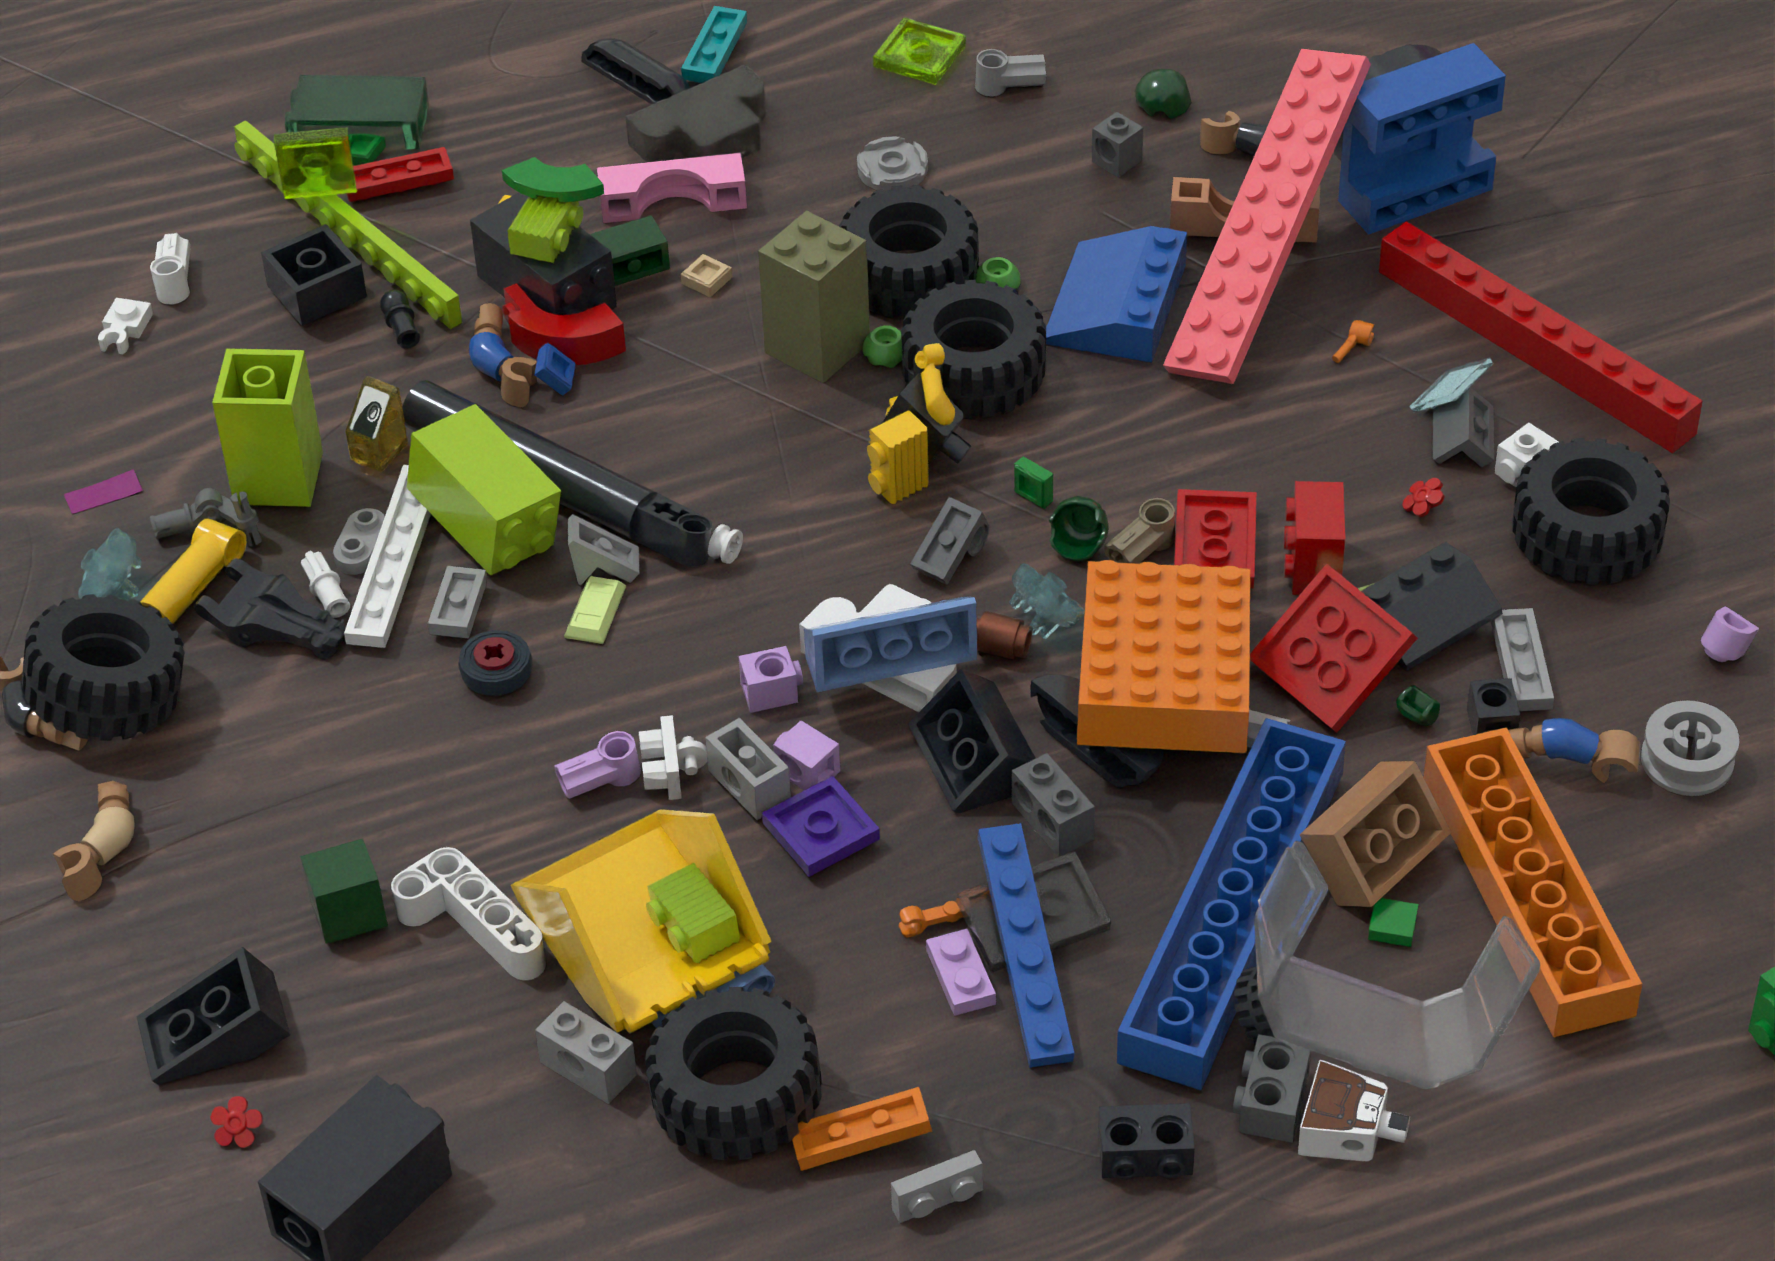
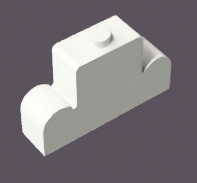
M893 584L886 585L861 612H856L854 604L847 599L841 597L826 599L799 624L801 652L805 654L804 629L930 604L931 602ZM956 664L862 684L920 712L957 673Z

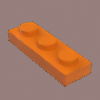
M916 1087L810 1119L808 1124L799 1122V1134L792 1141L800 1169L803 1171L932 1132L920 1088Z

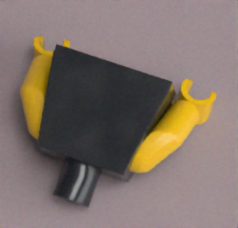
M939 343L925 345L923 350L916 354L915 363L924 371L922 373L919 372L898 396L889 399L890 406L886 410V417L882 423L908 410L911 411L927 427L928 465L940 452L959 464L972 446L955 433L964 418V414L947 397L943 390L940 370L935 368V366L942 365L945 359L944 349Z

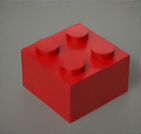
M1295 481L1294 497H1286V521L1292 522V526H1284V549L1291 550V554H1285L1284 578H1292V595H1300L1326 564L1342 576L1345 550L1343 482Z

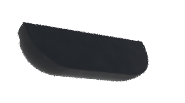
M606 38L593 42L589 45L588 49L582 52V63L679 121L691 111L694 98L687 81L674 70L629 43L615 38Z
M1054 674L1040 676L1031 680L1030 695L1031 697L1037 696L1039 707L1045 719L1040 720L1042 726L1049 734L1107 781L1121 788L1127 785L1136 786L1147 781L1157 771L1164 756L1163 749L1077 745L1080 679Z

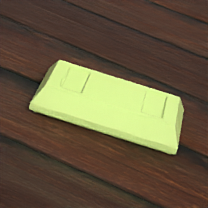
M590 576L586 581L564 637L604 644L626 585L618 580Z

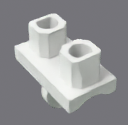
M673 715L660 717L661 729L639 732L642 759L665 757V760L642 762L645 790L668 788L669 800L682 799L679 769L684 770L687 775L696 774L698 769L707 762V750L704 744L694 741V738L691 736L684 737L682 742L676 745Z

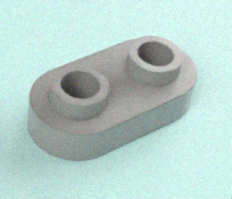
M365 508L350 515L333 549L335 564L339 571L349 575L366 572L385 518L382 512L376 509Z

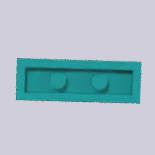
M719 6L713 7L681 67V75L685 80L701 84H716L747 24V11Z

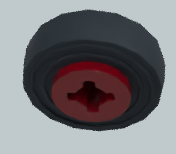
M491 630L479 633L466 642L460 651L458 665L463 682L472 691L483 695L499 696L511 693L524 685L531 674L532 655L527 643L519 635L509 631Z

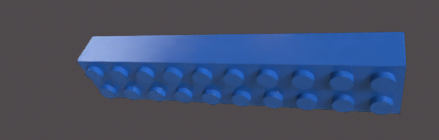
M1265 718L1118 1029L1117 1064L1202 1090L1236 1014L1235 1004H1238V999L1234 997L1235 989H1239L1236 984L1237 979L1242 977L1241 973L1244 970L1258 965L1307 856L1308 850L1300 834L1328 809L1341 780L1346 741Z

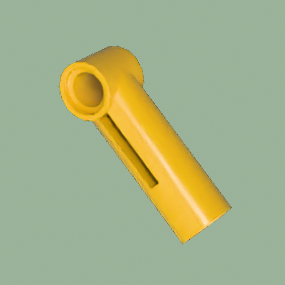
M209 518L202 520L193 533L191 545L140 601L142 606L145 608L153 607L160 612L161 618L167 617L174 624L224 566L226 567L235 558H242L247 543L245 533Z

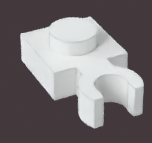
M116 298L102 321L104 330L98 336L100 350L105 352L110 344L116 343L118 353L122 355L126 353L129 348L128 338H140L153 315L151 303Z

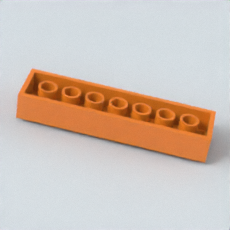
M1507 727L1427 746L1423 778L1452 832L1451 836L1552 1036L1557 1037L1636 1017L1642 982Z

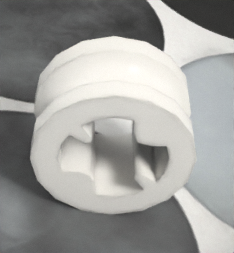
M725 524L719 525L710 538L709 556L714 559L721 557L722 562L732 563L741 550L743 533L737 529L730 531L729 526Z

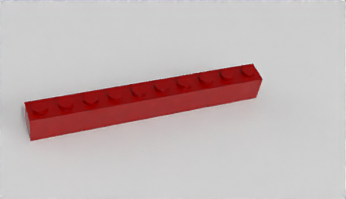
M1407 221L1382 238L1379 273L1672 454L1697 435L1703 400Z

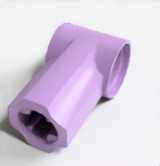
M623 731L608 733L599 741L598 748L554 765L561 788L566 798L569 799L607 783L614 786L630 785L638 779L641 772L634 738Z

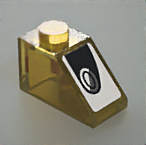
M367 376L363 380L345 431L351 460L362 466H368L382 472L408 445L398 387L371 376Z

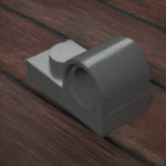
M948 497L910 563L913 569L948 585L964 555H977L987 541L990 526L983 512Z

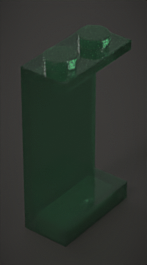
M300 75L297 89L291 90V112H286L285 114L286 133H291L294 147L296 142L303 137L306 126L402 127L405 148L420 149L429 108L425 77Z

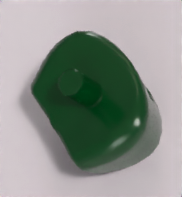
M1415 685L1406 688L1396 700L1397 708L1401 714L1419 725H1432L1439 716L1440 703Z

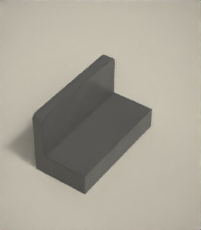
M1467 386L1454 400L1438 404L1433 409V460L1438 464H1441L1460 451H1463L1481 467L1494 461V406L1470 386Z

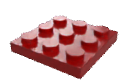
M1326 564L1250 653V661L1337 733L1418 638Z

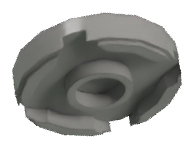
M897 136L882 137L869 142L864 146V151L861 154L859 152L857 156L858 177L865 185L875 190L883 189L888 191L891 190L892 186L902 185L903 188H912V185H918L927 175V152L920 144L914 141L912 145L906 143L905 138Z

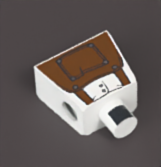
M1319 1060L1300 1126L1298 1154L1356 1161L1372 1160L1378 1137L1405 1143L1410 1116L1386 1111L1388 1087L1384 1083L1327 1061Z

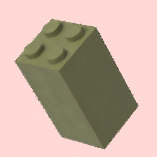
M806 210L758 251L764 348L766 354L821 383H825L863 349L864 340L870 333L867 247L865 239Z

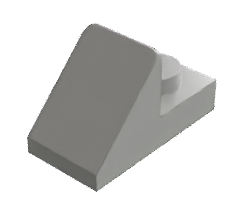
M573 514L569 517L568 546L579 585H582L597 567L603 569L607 574L617 576L629 583L640 573L638 546Z

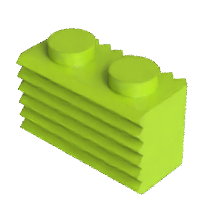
M540 195L537 199L528 197L507 231L510 254L554 263L557 254L560 251L564 252L566 250L571 231L574 228H579L581 225L583 207L579 206V201L559 202L558 198Z
M695 863L647 886L650 896V902L646 903L647 911L656 926L659 927L664 924L667 927L668 937L678 953L685 950L694 962L699 963L702 958L707 959L710 954L715 955L717 950L723 951L724 947H730L732 943H738L740 940L734 910L726 903L721 894H718L716 888L714 889L712 883H709L708 878H705Z

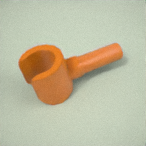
M1361 320L1353 321L1348 338L1332 356V360L1339 363L1355 347L1356 343L1370 346L1374 338V333L1371 332L1374 324Z

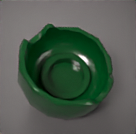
M1155 69L1147 72L1134 90L1137 105L1143 107L1150 116H1154V113L1157 111H1162L1168 118H1176L1186 112L1192 103L1184 76L1172 69Z
M1074 496L1062 500L1049 519L1051 524L1049 542L1052 548L1065 559L1078 562L1091 558L1104 545L1108 536L1109 523L1106 511L1091 498Z

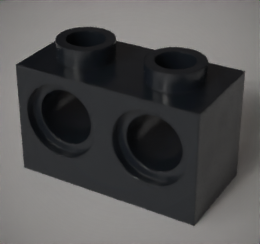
M1190 1103L1099 1106L1098 1137L1102 1178L1128 1180L1134 1177L1162 1176L1165 1178H1176L1183 1175H1193L1195 1147Z

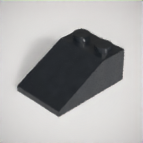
M241 947L136 1016L151 1079L157 1085L254 1059L291 1035L273 971L244 947Z

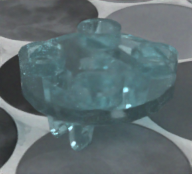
M115 528L98 550L92 548L86 553L81 562V569L85 573L78 591L79 598L82 599L84 595L95 594L96 597H106L109 594L117 595L119 599L128 601L129 596L127 594L132 597L138 596L139 587L126 578L131 576V567L140 568L142 561L136 555V540L130 534Z
M1022 563L1012 575V583L1016 588V592L1009 601V604L1013 609L1020 607L1024 613L1034 608L1037 614L1029 625L1033 627V635L1039 633L1043 639H1046L1059 626L1072 628L1084 616V608L1078 602L1068 597L1064 592L1067 586L1057 575L1048 572L1044 577L1025 563Z

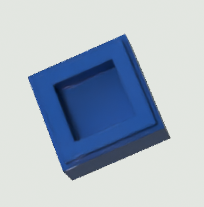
M547 343L539 349L534 375L563 396L572 389L576 363Z

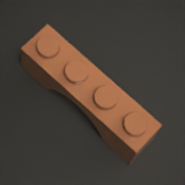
M1173 177L1170 229L1187 232V236L1219 237L1235 201L1222 196L1214 188L1210 179ZM1319 185L1295 242H1317L1321 185Z

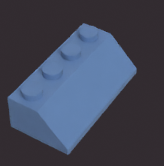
M960 597L804 629L805 657L816 691L822 692L977 660L975 598Z

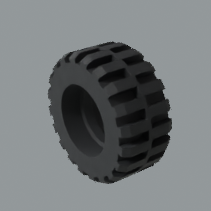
M902 185L892 186L891 190L888 191L880 189L874 191L871 197L867 198L864 196L858 200L854 207L851 206L839 224V227L866 240L869 311L873 313L880 311L885 317L894 318L897 315L904 316L905 318L911 307L920 298L925 299L924 296L929 291L935 288L939 291L943 289L945 284L952 282L959 285L965 284V280L976 279L979 267L977 222L964 204L961 205V202L951 194L945 196L942 190L936 188L926 190L920 185H912V188H903ZM901 250H919V251H922V252L910 253V254L896 253V251H901Z
M965 280V284L959 285L952 282L945 284L943 289L939 291L936 288L929 291L924 296L925 299L920 298L905 315L901 330L902 367L905 382L909 384L919 372L922 373L924 371L915 363L916 354L922 351L925 345L939 343L944 349L945 359L942 365L935 366V368L940 370L944 392L963 412V419H972V416H982L985 419L994 417L995 413L1002 412V414L1011 412L1015 409L1016 404L1022 406L1032 397V394H1035L1042 385V379L1046 373V324L1043 322V315L1035 305L1033 306V302L1024 294L1019 296L1014 288L1007 285L1002 288L992 281H986L983 284L976 283V280ZM967 346L991 348V350L983 352H963L955 349Z
M1573 438L1571 443L1565 444L1564 441L1552 444L1549 451L1544 448L1535 454L1532 460L1524 465L1518 478L1512 517V532L1515 534V541L1519 549L1525 552L1527 559L1535 566L1540 564L1543 572L1552 577L1557 574L1562 576L1563 581L1575 583V580L1585 581L1586 585L1596 586L1601 581H1607V584L1618 583L1622 580L1623 576L1629 579L1640 573L1642 568L1645 569L1650 566L1663 545L1670 507V490L1659 469L1654 463L1648 464L1647 457L1639 451L1633 453L1629 451L1627 445L1619 442L1616 445L1606 443L1607 439L1595 438V441H1585V438ZM1594 506L1607 510L1614 515L1604 517L1586 516L1568 509V507Z
M95 594L84 595L82 599L75 600L74 597L64 599L59 606L53 604L44 610L42 615H39L32 622L29 631L26 633L22 691L25 693L27 703L33 711L36 710L39 718L46 723L51 721L55 729L63 733L71 731L75 733L76 737L88 739L89 736L100 737L99 741H111L113 737H121L122 740L134 738L137 732L145 734L157 727V724H162L176 708L179 701L185 654L183 640L167 617L161 618L162 615L158 610L151 606L145 608L140 601L131 598L128 601L121 600L117 595L109 594L106 597H96Z
M729 987L727 992L717 993V989L704 992V997L697 1000L691 997L682 1002L680 1005L681 1010L678 1012L672 1010L662 1020V1027L658 1026L649 1040L650 1047L646 1051L645 1063L656 1119L661 1128L668 1132L669 1138L680 1146L687 1143L688 1151L701 1156L705 1152L711 1153L712 1158L727 1161L728 1156H738L739 1160L752 1159L753 1153L763 1151L764 1155L777 1150L778 1143L782 1141L786 1144L799 1134L798 1123L804 1122L808 1124L810 1119L814 1117V1110L819 1106L822 1096V1078L816 1036L812 1026L807 1024V1017L798 1008H791L789 1001L778 995L771 998L769 997V992L753 988L752 992L743 991L742 987ZM732 1061H752L769 1067L758 1077L737 1085H715L700 1079L711 1069Z

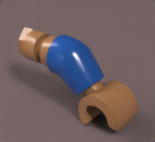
M483 304L480 306L479 318L475 322L474 336L470 339L469 343L470 360L477 370L497 381H501V396L506 403L516 407H524L529 402L530 386L537 383V377L534 375L537 361L524 357H514L505 348L504 341L501 339L503 311L495 304Z
M1564 718L1546 719L1542 725L1533 726L1531 731L1526 727L1508 730L1523 759L1531 758L1533 752H1535L1537 756L1547 755L1550 759L1563 758L1583 764H1588L1592 760V772L1603 783L1609 778L1610 764L1621 765L1628 772L1639 771L1640 741L1636 736L1627 731L1608 730L1598 735L1572 719Z

